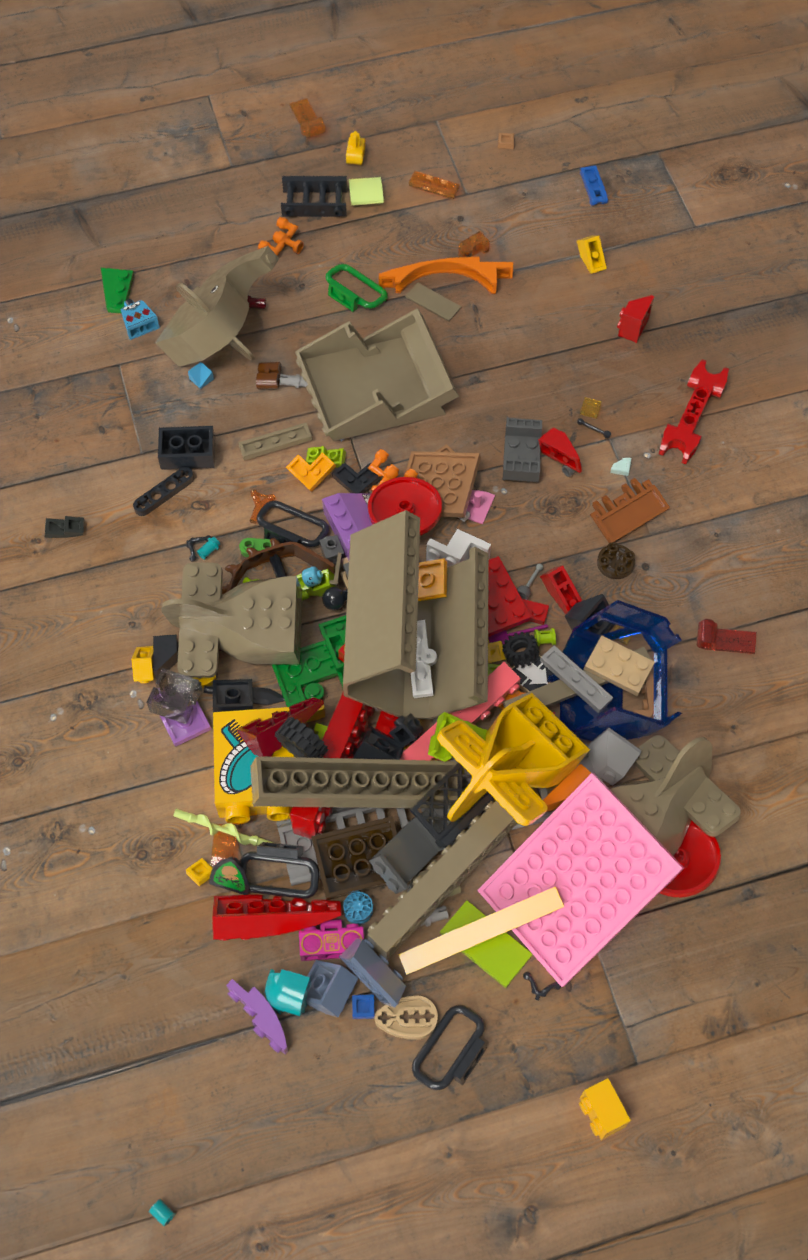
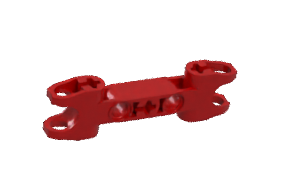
M704 359L694 368L689 378L687 387L695 390L678 426L667 424L658 453L663 456L668 449L677 448L683 453L681 462L683 464L688 463L699 446L702 436L695 434L694 431L711 395L721 398L727 382L729 368L725 367L720 373L711 374L705 368L707 360Z

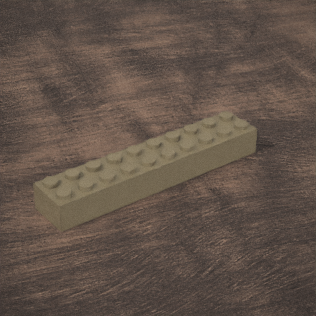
M256 757L251 764L253 806L412 808L458 762ZM450 777L448 779V788L457 789L458 777ZM437 790L434 793V802L444 803V791ZM448 791V803H455L457 801V792ZM422 804L419 808H430V805ZM434 805V808L443 809V806Z
M497 800L495 802L491 801L484 808L485 813L481 817L477 815L470 823L471 827L467 831L463 830L456 837L455 840L457 842L453 846L448 845L443 850L440 860L438 862L434 860L427 867L428 872L423 877L419 875L412 883L413 888L409 892L405 890L398 897L397 900L399 902L394 907L389 906L383 913L384 918L379 923L375 921L368 928L367 940L375 947L373 950L378 955L381 954L388 960L514 828L517 822L500 806Z

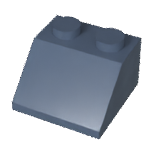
M315 960L307 976L311 979V985L306 997V1003L325 1014L339 1017L349 995L354 990L358 978L342 965Z

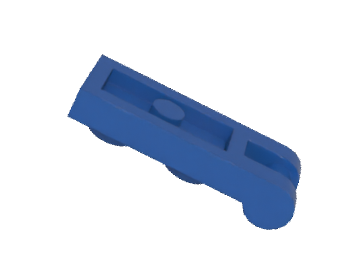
M596 165L580 168V174L589 196L590 205L608 203L607 193Z

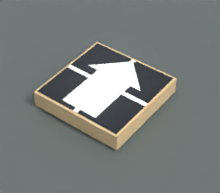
M540 655L538 658H535V663L530 662V666L525 664V668H521V665L518 668H515V666L512 668L521 678L519 686L525 693L550 684L557 678L551 670L540 662Z

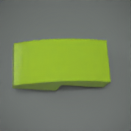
M325 446L308 448L306 462L309 465L322 452L336 465L335 468L345 463L346 451L344 448L327 450Z

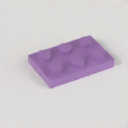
M186 679L150 696L175 747L211 730Z

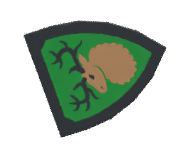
M231 856L216 863L211 871L209 884L242 895H249V879L239 864L240 860Z

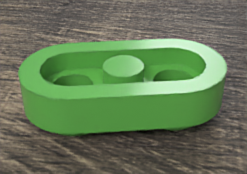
M245 538L239 544L240 552L244 557H249L246 552L248 548L246 545H251L250 547L255 548L257 551L266 549L264 548L265 546L271 547L269 539Z

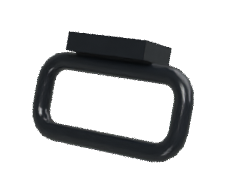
M280 501L267 502L256 517L258 524L264 528V539L270 540L275 538L280 543L297 542L306 547H316L320 545L319 540L327 537L329 533V525L324 520ZM271 508H278L320 526L322 531L316 539L309 540L265 521L264 517Z
M262 842L257 846V852H247L241 857L239 862L246 874L247 864L250 860L308 866L311 870V884L308 890L249 883V892L301 899H307L316 894L319 887V867L314 860L301 857L303 855V846Z
M463 1005L450 1007L412 1063L414 1077L433 1090L447 1088L453 1079L463 1086L487 1050L486 1043L480 1039L485 1030V1023L482 1017ZM456 1014H462L476 1024V1030L444 1078L440 1081H434L421 1071L420 1066Z

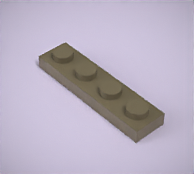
M303 423L238 442L243 459L247 460L312 441V436L307 423Z

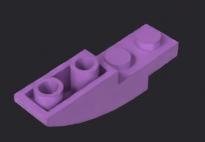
M232 979L226 985L230 991L228 995L236 1003L238 1001L242 1002L245 1005L243 1009L251 1017L256 1015L252 1020L255 1026L253 1031L261 1038L267 1037L271 1041L269 1045L277 1053L282 1051L286 1055L288 1052L287 1042L281 1024L268 1001L255 987L247 993Z

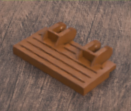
M636 478L630 481L637 495L634 494L626 483L623 484L621 489L624 494L614 499V504L608 496H603L601 499L608 510L607 513L598 501L593 502L592 506L595 511L590 516L608 543L618 541L670 508L655 485H652L649 479L644 481L642 485Z

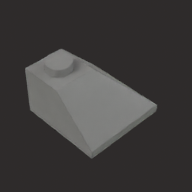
M610 728L606 729L587 745L590 749L587 754L596 775L612 786L625 776L641 753L639 748Z

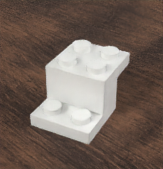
M457 529L447 546L429 539L426 548V561L445 558L447 567L468 560L469 549L473 547L487 552L490 559L491 544Z

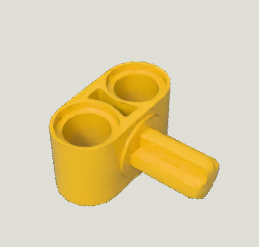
M354 131L350 134L348 140L346 164L363 165L365 138H360V134Z

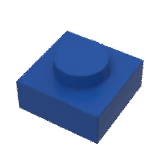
M352 995L353 1019H374V995Z

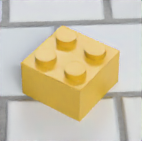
M609 1078L587 1088L580 1096L579 1106L584 1115L588 1114L592 1122L590 1123L591 1130L595 1136L599 1135L601 1140L624 1129L631 1121Z

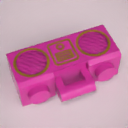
M340 919L321 923V930H316V927L305 928L304 931H299L301 961L340 959L339 956L356 938L364 940L363 927H359L358 924H348L346 928H342V920ZM338 928L336 931H325V929Z

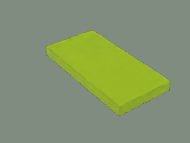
M466 901L442 928L440 934H447L484 918L486 915ZM507 933L462 951V953L504 988L511 983L533 955Z

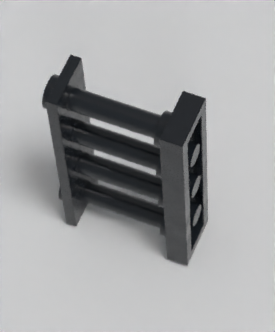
M282 176L283 193H287V203H281L282 217H347L346 203H342V193H347V176ZM303 193V203H293V194ZM310 193H319V203H309ZM326 193H336L335 203H326Z

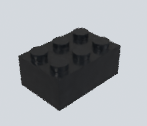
M213 426L160 427L158 435V461L161 470L180 469L182 467L190 469L215 468V433Z

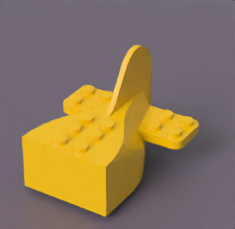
M533 693L504 708L486 732L485 740L474 732L468 724L457 720L442 728L437 735V739L452 754L455 760L472 775L470 784L450 809L447 818L451 822L456 821L488 791L517 823L528 826L542 817L548 809L547 804L532 788H548L559 785L578 766L590 749Z

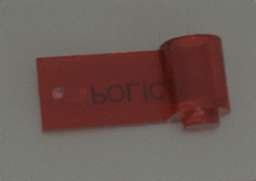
M704 619L698 624L696 645L705 650L755 654L757 632L718 629L717 623L712 619Z

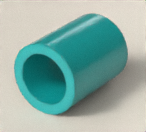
M161 1199L149 1210V1213L163 1227L175 1216V1213Z

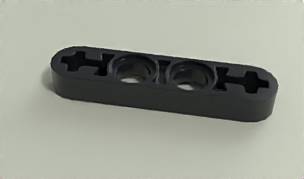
M182 467L141 495L133 503L135 513L138 516L148 515L189 486L194 480L193 471L188 467ZM171 483L176 485L174 489L166 488ZM154 494L161 495L157 500L152 499Z

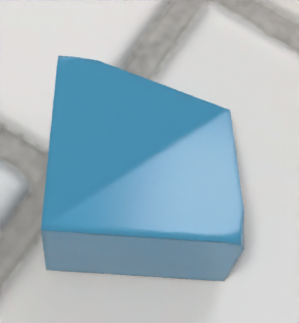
M202 362L188 371L189 379L200 389L214 380L212 371Z

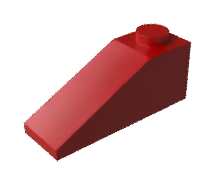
M553 427L538 439L541 453L579 473L582 472L580 457L563 431Z
M563 565L554 567L540 576L548 593L565 614L576 603L582 601Z

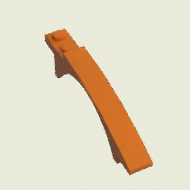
M458 257L424 261L380 273L379 285L383 288H396L395 293H401L410 283L421 277L436 273H454L469 277L483 285L491 294H496L497 278L512 279L513 262H480V257Z

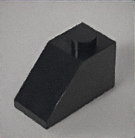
M177 634L153 636V672L156 679H160L178 662L179 641Z

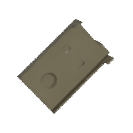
M339 552L334 581L330 580V584H336V587L339 584V575L342 568V553Z

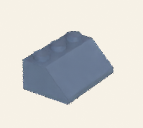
M356 938L339 958L382 1004L395 1008L406 988L402 982L403 977L396 970L392 972L387 966L389 962L381 954L378 956L373 951L375 947L367 939Z

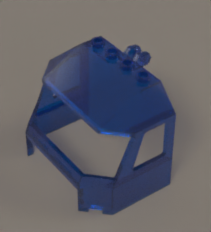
M616 600L573 628L562 653L582 670H584L601 636L615 640L641 633L654 652L655 662L654 719L623 709V689L609 682L601 687L613 699L600 713L596 712L579 695L560 702V721L578 738L592 742L608 728L626 740L649 736L668 726L675 718L682 714L681 712H676L668 716L667 649L682 641L678 634L675 635L669 627L671 625L669 620L662 615ZM600 620L624 627L603 635L586 631V629ZM555 674L548 677L550 683L560 680Z

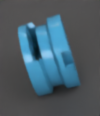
M354 892L348 895L344 901V914L350 923L362 925L369 921L373 914V904L367 894Z

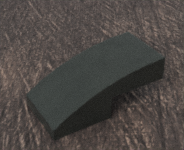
M65 516V520L46 518L44 538H68L83 535L84 517Z

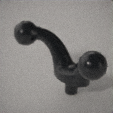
M210 535L192 537L186 541V547L191 552L189 557L191 562H195L197 559L193 547L195 543L199 541L208 542V538H212Z
M529 972L523 974V978L530 981L531 993L536 995L535 1000L539 1001L540 996L546 997L547 993L553 988L556 990L561 989V986L556 981L543 990H538Z

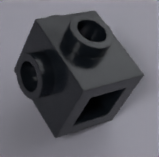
M410 713L406 717L401 715L393 722L395 726L389 732L397 744L403 748L408 743L413 744L420 738L419 734L423 727L420 721Z

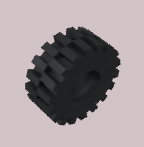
M288 717L275 732L277 740L294 757L323 758L328 752V747L324 744L325 742L312 729L306 727L304 723L297 719L295 720L293 717Z

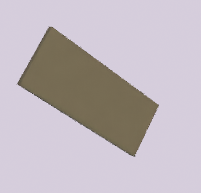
M417 283L405 296V298L448 322L461 309L460 305L420 283Z

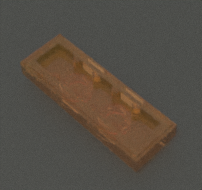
M414 171L409 180V186L450 199L455 198L460 184L418 171Z

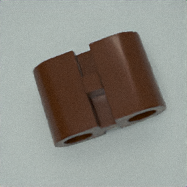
M259 362L256 376L257 389H279V378L282 372L280 362Z

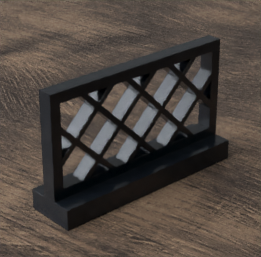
M459 762L410 809L413 815L434 837L435 843L439 848L450 845L472 820L495 799L487 791L463 816L448 824V821H450L447 818L448 806L455 804L448 803V791L457 792L458 800L465 790L462 789V777L472 778V775L462 774V765ZM450 777H458L457 789L448 788V779ZM437 790L444 791V803L434 802V793ZM422 804L430 805L429 817L422 816L417 810ZM434 805L443 806V817H434ZM434 820H443V830L439 834L434 829Z

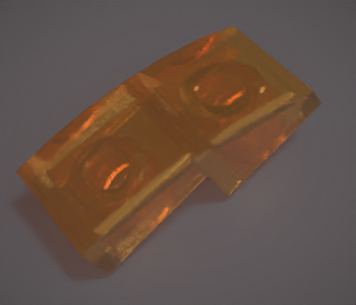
M221 831L214 835L211 866H215L222 859L233 857L235 836Z

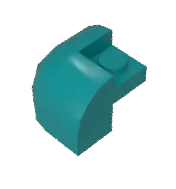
M271 969L266 981L265 994L274 1012L281 1015L282 1011L297 1016H300L301 1012L304 1013L307 1006L306 997L311 985V979L291 971L281 969L280 973H276L275 970Z

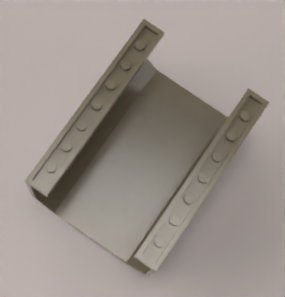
M405 510L350 535L343 692L345 697L397 717L401 715L406 717L411 713L417 719H433L443 712L453 713L488 702L489 554L477 547L469 549L468 560L447 567V597L418 601L420 517ZM425 620L428 648L433 649L438 657L436 664L431 666L434 696L414 698L411 673L416 671L417 621Z

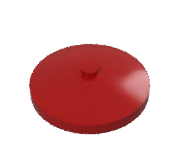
M415 477L393 478L383 482L372 492L368 500V515L371 523L376 524L406 510L420 517L421 536L434 528L440 520L442 500L436 488L422 479Z
M692 820L681 846L673 855L684 869L660 894L679 898L696 895L708 888L719 873L721 853L716 838L707 835Z

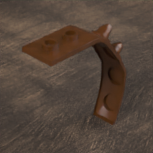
M271 538V547L260 551L248 547L246 552L249 557L243 559L237 565L230 564L225 567V570L232 574V578L226 587L222 586V595L235 588L247 570L270 562L269 558L274 554H277L280 558L296 556L308 564L317 567L318 570L329 569L334 575L335 564L297 542L280 543L277 539Z

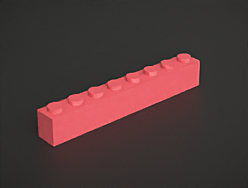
M503 662L488 676V702L449 714L468 721L473 725L480 719L484 721L491 714L490 710L492 708L501 706L509 693L512 695L520 688L521 678ZM437 722L402 753L400 760L435 761L437 759L428 755L430 739L435 734Z

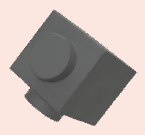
M337 535L327 536L319 540L323 558L328 559L335 565L338 552L342 553L341 559L344 558V551Z

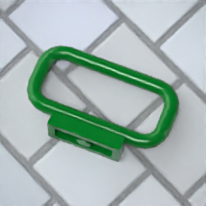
M338 264L326 273L325 279L329 283L328 296L352 312L357 310L358 304L367 309H374L387 300L388 293L383 287L350 265ZM339 271H347L380 293L381 296L373 302H368L334 280L332 276Z

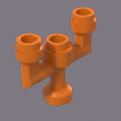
M279 217L276 226L282 230L287 229L288 232L276 231L274 233L273 240L278 244L276 247L271 246L268 241L261 240L258 249L269 246L278 256L286 244L293 248V252L299 254L303 249L304 242L301 240H291V237L299 227L290 223L288 219Z
M383 449L377 451L375 459L368 467L369 470L383 477L378 485L371 487L370 490L372 492L383 482L397 478L399 475V469L392 464L387 466L384 471L379 468L382 463L386 462L389 456ZM411 468L404 474V477L417 478L418 473Z

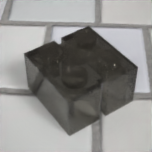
M162 668L155 683L156 687H153L146 702L149 711L187 724L193 711L192 705H196L202 692L200 681Z

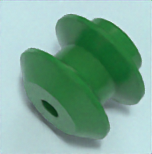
M311 683L306 686L304 690L306 700L312 697L324 699V689L320 684Z

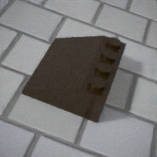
M393 816L311 836L326 900L387 885L381 875L375 872L369 860L397 834Z

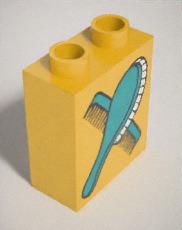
M289 707L213 712L215 806L219 818L225 817L227 823L244 824L250 821V816L266 814L267 819L271 821L290 819V812L293 807L253 806L251 764L259 756L252 753L236 730L258 718L261 721L272 717L271 713L276 711H289ZM282 747L275 751L271 757H294V755L289 753L285 747Z

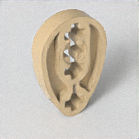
M423 996L400 998L395 1008L385 1005L375 1014V1024L378 1028L390 1035L414 1040L424 1039L431 1035L436 1028L438 1020L435 1005ZM415 1012H418L419 1016H425V1012H430V1016H434V1018L430 1019V1022H426V1019H420L419 1023H415L414 1019H409L408 1023H404V1020L400 1019V1017L404 1016V1013H408L409 1017H413ZM384 1013L388 1018H391L387 1020V1024H382V1020H378Z

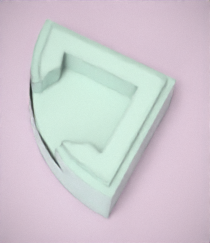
M622 458V460L614 463L610 473L628 476L631 458Z

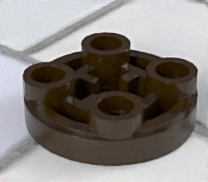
M611 542L599 552L597 558L598 569L604 576L611 579H623L629 576L635 565L634 552L615 542Z

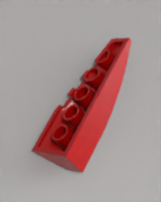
M258 894L214 896L212 913L213 940H248L299 931L341 916L340 901L313 899L309 903L301 898L285 901L282 900V896H274L273 899H263V895Z

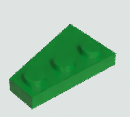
M101 268L107 312L122 314L121 308L125 307L124 302L129 298L134 271Z

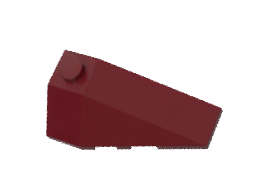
M312 697L290 706L289 711H276L271 713L272 717L261 721L258 718L236 730L254 755L271 757L275 751L283 747L282 743L275 737V732L287 718L293 717L295 720L297 719L305 724L322 707L324 701Z

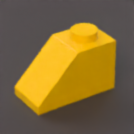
M589 236L577 240L580 257L591 274L607 269L600 236Z
M153 646L136 647L131 659L134 682L149 683L155 677L153 672Z

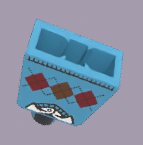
M128 299L124 302L125 307L121 308V313L130 340L160 328L157 316L144 301L140 300L134 303L132 299Z

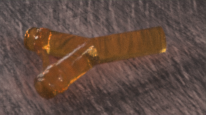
M253 489L250 493L255 507L249 521L256 524L258 512L267 502L275 500L276 497L274 494H260L256 489Z

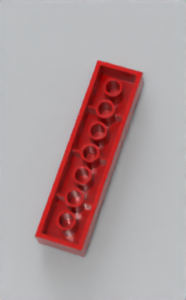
M343 692L322 739L328 747V752L323 758L352 759L355 748L357 749L361 742L362 732L365 733L367 730V720L369 716L373 715L375 708L345 697ZM293 807L290 812L293 833L311 839V836L323 834L326 826L325 820L327 816L330 817L333 807Z

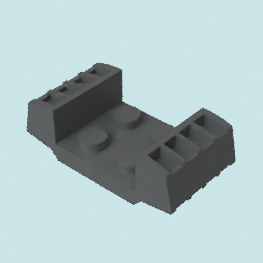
M506 419L502 480L539 483L540 446L538 439L542 433V420Z

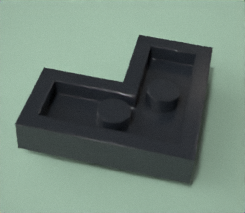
M343 463L332 472V477L350 493L363 494L383 478L368 469L371 463L358 473L346 463Z

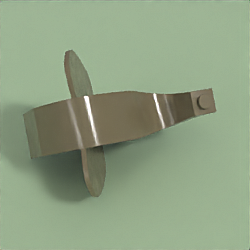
M266 246L222 266L200 288L197 286L193 292L183 283H179L176 289L186 302L179 307L155 343L179 367L202 361L227 344L253 361L255 359L253 354L235 336L242 328L249 310L247 297L252 284L260 276L272 271L279 260L278 256L269 246Z

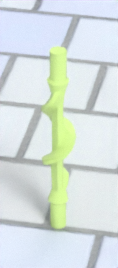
M175 809L173 814L174 817L186 820L188 823H198L209 827L210 835H215L218 831L233 835L242 845L252 844L258 846L262 842L273 843L256 835L248 836L239 833L236 826L232 823L222 826L211 823L208 817L203 814L195 815L179 809Z

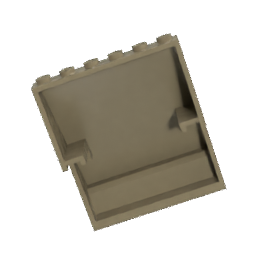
M418 308L365 338H362L349 321L295 351L297 356L296 363L303 371L301 376L308 384L306 389L313 397L311 399L313 406L318 409L317 417L321 423L323 422L322 430L333 441L446 415L442 405L459 397L427 323Z

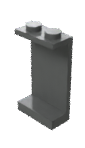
M427 811L421 813L422 816L429 817ZM414 817L369 862L373 865L375 872L380 874L385 880L387 887L397 894L408 888L407 883L439 851L444 850L446 847L439 848L435 843L434 837ZM434 821V829L439 834L442 830Z

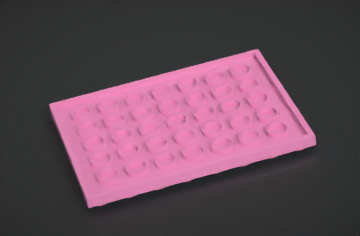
M591 773L477 891L498 912L553 887L557 888L564 908L519 926L512 931L559 985L564 987L684 867L597 775Z

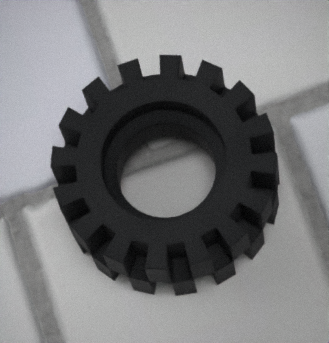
M520 632V635L514 633V637L510 635L508 637L509 640L505 639L502 650L510 666L513 667L514 665L515 668H518L521 665V668H525V664L530 666L531 661L533 663L536 662L535 658L539 657L538 653L540 651L533 635L530 636L528 632L526 634ZM520 648H526V649H525L524 651H522V652H515L516 650H518V649H520Z

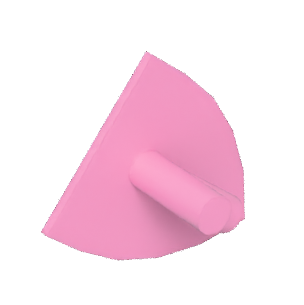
M472 490L467 511L470 512L469 520L483 525L495 495L484 491Z

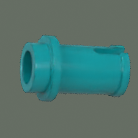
M215 537L208 538V542L196 552L205 560L215 549L218 550L221 544Z

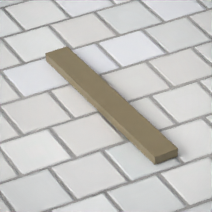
M645 647L633 650L634 652L652 660L648 652L646 651ZM583 670L600 686L609 683L608 681L586 670ZM560 679L506 700L503 705L506 708L513 702L533 693L546 707L577 696V694Z

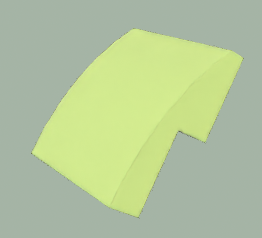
M381 177L349 179L351 205L384 203Z

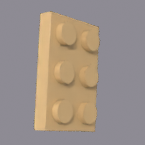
M601 636L584 670L638 696L655 662Z

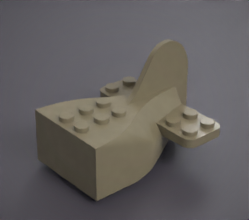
M188 563L184 566L181 599L167 600L161 606V611L172 625L180 628L177 669L181 676L186 678L214 677L218 672L219 650L240 661L251 664H300L302 588L297 576L245 582L222 595L223 569L218 563Z
M660 735L653 736L638 747L641 753L633 763L649 780L625 782L609 788L672 856L681 846L691 820L707 835L716 837L736 823L741 815L739 806L709 779L712 769V744L705 737L692 740L681 751H678L665 737Z

